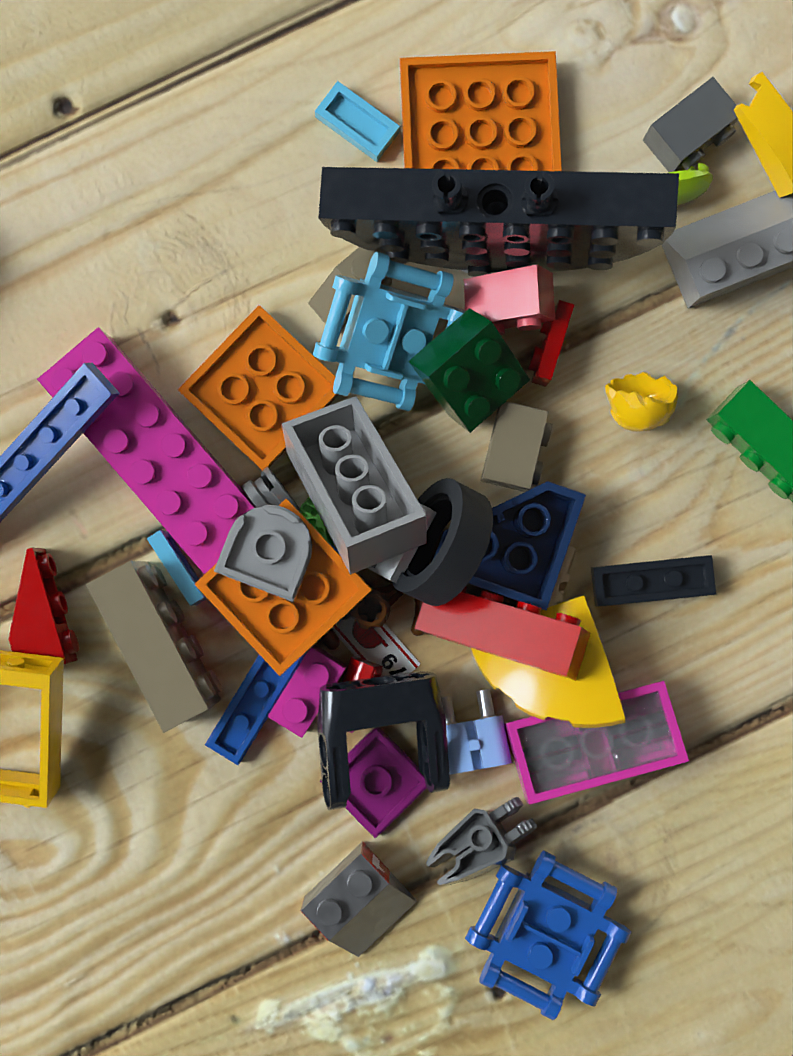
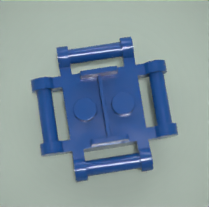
M543 850L537 858L531 873L527 872L526 875L507 865L500 866L496 874L498 881L476 926L470 927L465 939L476 948L491 952L480 975L479 982L489 988L496 986L541 1009L543 1016L555 1020L561 1010L563 999L567 992L575 995L587 1005L596 1006L601 996L598 990L621 944L627 943L632 932L621 923L605 916L606 911L614 903L617 887L607 882L600 884L555 861L556 857ZM549 875L594 898L591 905L545 882V878ZM512 888H519L496 935L490 934ZM599 929L607 935L583 982L574 976H579L594 946V936ZM506 960L551 983L552 985L548 993L502 971L501 967Z

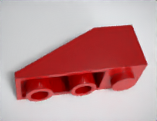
M32 547L26 550L8 638L12 652L64 658V665L78 661L76 652L79 651L78 639L72 629L69 630L65 614L68 613L67 601L64 594L57 590L54 576L57 575L55 561L52 555L46 552L45 548Z

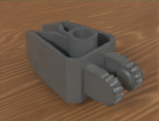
M519 797L509 800L493 812L474 808L436 845L426 862L428 867H436L451 857L457 856L455 867L436 881L438 885H452L468 881L514 860L516 846L514 844L537 828L533 819L522 821L508 833L501 824L503 820L517 813L523 806Z

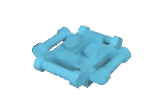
M375 252L371 258L365 280L361 278L356 280L336 275L332 286L336 291L321 342H316L313 356L328 362H339L333 392L343 396H348L349 393L373 398L396 404L398 409L410 411L415 402V390L418 382L425 383L408 361L432 341L439 318L448 320L447 328L465 312V310L444 304L446 297L452 290L453 274L444 271H438L436 274L392 261L389 255ZM386 276L431 290L429 296L425 297L382 285L381 282ZM351 295H355L340 347L336 345ZM355 367L366 369L371 373L401 380L399 389L353 378Z

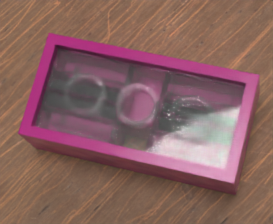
M665 681L618 692L626 719L625 723L597 728H576L569 721L551 717L541 720L533 716L504 723L525 801L530 805L688 762L689 759Z

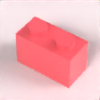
M537 264L463 279L465 311L470 308L492 321L500 335H504L505 329L517 327L521 331L540 329L543 322L555 321L553 273Z

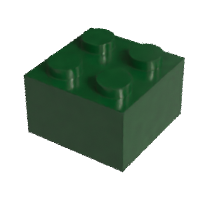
M470 308L408 361L449 417L469 433L530 381V378L492 321Z

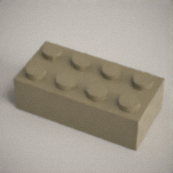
M129 561L86 584L163 733L208 710L222 700L218 694L222 691L221 684L212 670L206 671L200 657L204 656L203 650L194 635L188 637L181 623L185 621L184 614L175 600L169 601L163 587L167 586V583L157 565L151 566L146 561Z

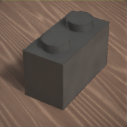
M711 77L652 123L643 141L668 172L678 171L681 167L688 170L704 158L706 154L703 150L714 143L716 147H719L736 132L733 126L738 120L734 112L737 105L717 80Z

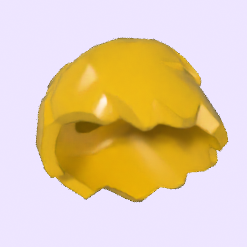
M641 372L635 376L627 374L623 379L614 378L605 386L613 418L622 428L633 432L651 431L658 426L668 423L678 401V392L675 384L673 385L665 376L655 379L647 372Z

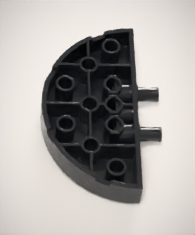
M322 167L318 219L330 230L332 236L342 238L363 249L389 255L392 261L402 264L412 262L440 268L468 270V275L472 277L536 264L550 272L584 268L609 270L613 268V263L648 252L662 245L672 235L676 228L679 173Z

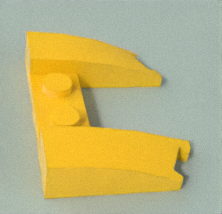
M761 72L752 77L749 85L757 91L751 104L747 106L740 103L735 107L734 112L779 198L793 193V111L764 73Z

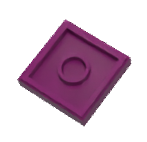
M381 727L372 728L348 751L351 794L345 808L376 839L427 788L424 776L419 771L417 764Z

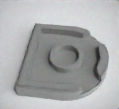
M264 505L253 508L241 515L232 525L214 572L294 602L312 555V540L309 530L299 516L284 507Z

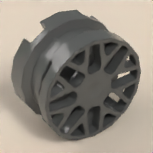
M266 467L261 472V477L256 481L249 480L242 485L244 491L256 507L264 505L278 506L287 498L300 511L297 503L269 467Z

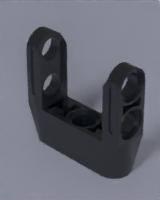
M410 672L338 682L320 687L317 729L322 789L328 810L345 808L351 794L346 732L416 722L419 771L424 776L427 789L431 793L448 790L450 773L446 717L435 673Z

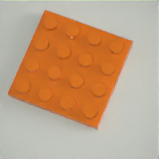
M556 51L400 58L404 168L562 171Z

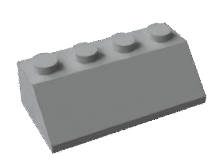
M775 190L674 230L672 235L662 244V247L687 308L793 267V193L779 198Z

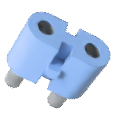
M490 689L476 691L481 718L457 723L455 720L451 696L441 697L446 717L450 775L512 763L503 715L496 716L494 714Z

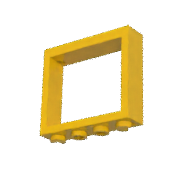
M0 650V685L41 689L40 774L0 769V802L23 805L26 808L31 806L47 808L60 788L64 658Z

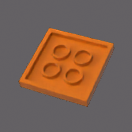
M260 305L251 312L178 389L190 403L262 471L266 467L270 468L286 451L282 423L325 408L339 395L333 392L335 376Z
M287 498L278 506L284 507L299 516L307 526L312 540L311 559L294 602L214 572L216 564L194 584L279 676L372 590L356 572L353 574L349 573L339 553Z

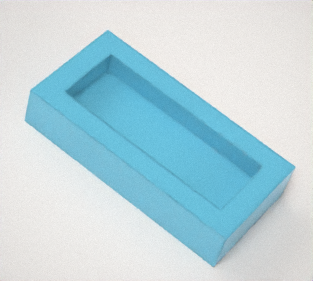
M339 81L335 83L315 110V117L376 162L379 161L400 133V126Z
M159 530L148 537V542L189 605L195 606L205 601L207 597L194 585L199 580L198 576L172 536L167 531Z

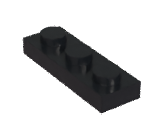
M712 555L591 567L595 607L717 595Z

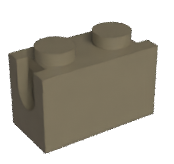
M507 401L497 409L481 482L522 492L530 490L531 484L538 485L543 469V462L537 461L540 446L547 447L552 431V424L546 422L549 411Z

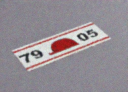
M348 612L332 627L335 634L355 657L382 665L383 672L381 676L410 673L420 665L418 660L386 624L381 627L363 629L359 627L355 619L351 617L350 612Z

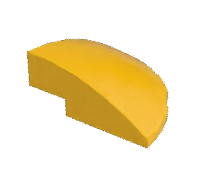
M584 596L548 607L547 610H542L540 614L555 619L557 612L573 616L581 620L580 627L591 633L576 681L471 648L476 664L489 684L495 690L499 688L504 694L514 700L515 706L533 717L541 720L551 717L569 721L576 728L607 727L625 723L626 719L611 669Z

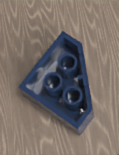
M547 481L493 507V526L489 544L477 571L468 584L516 601L540 607L542 610H547L586 494ZM449 529L441 533L433 559L442 547Z

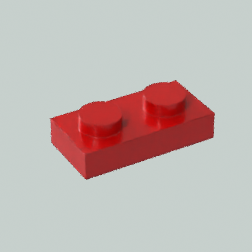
M559 300L555 306V321L543 322L541 324L540 333L546 334L542 348L535 347L530 359L528 370L534 371L531 383L546 387L552 380L575 304Z

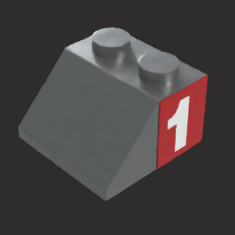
M362 841L304 896L300 911L328 941L359 957L416 903V899Z

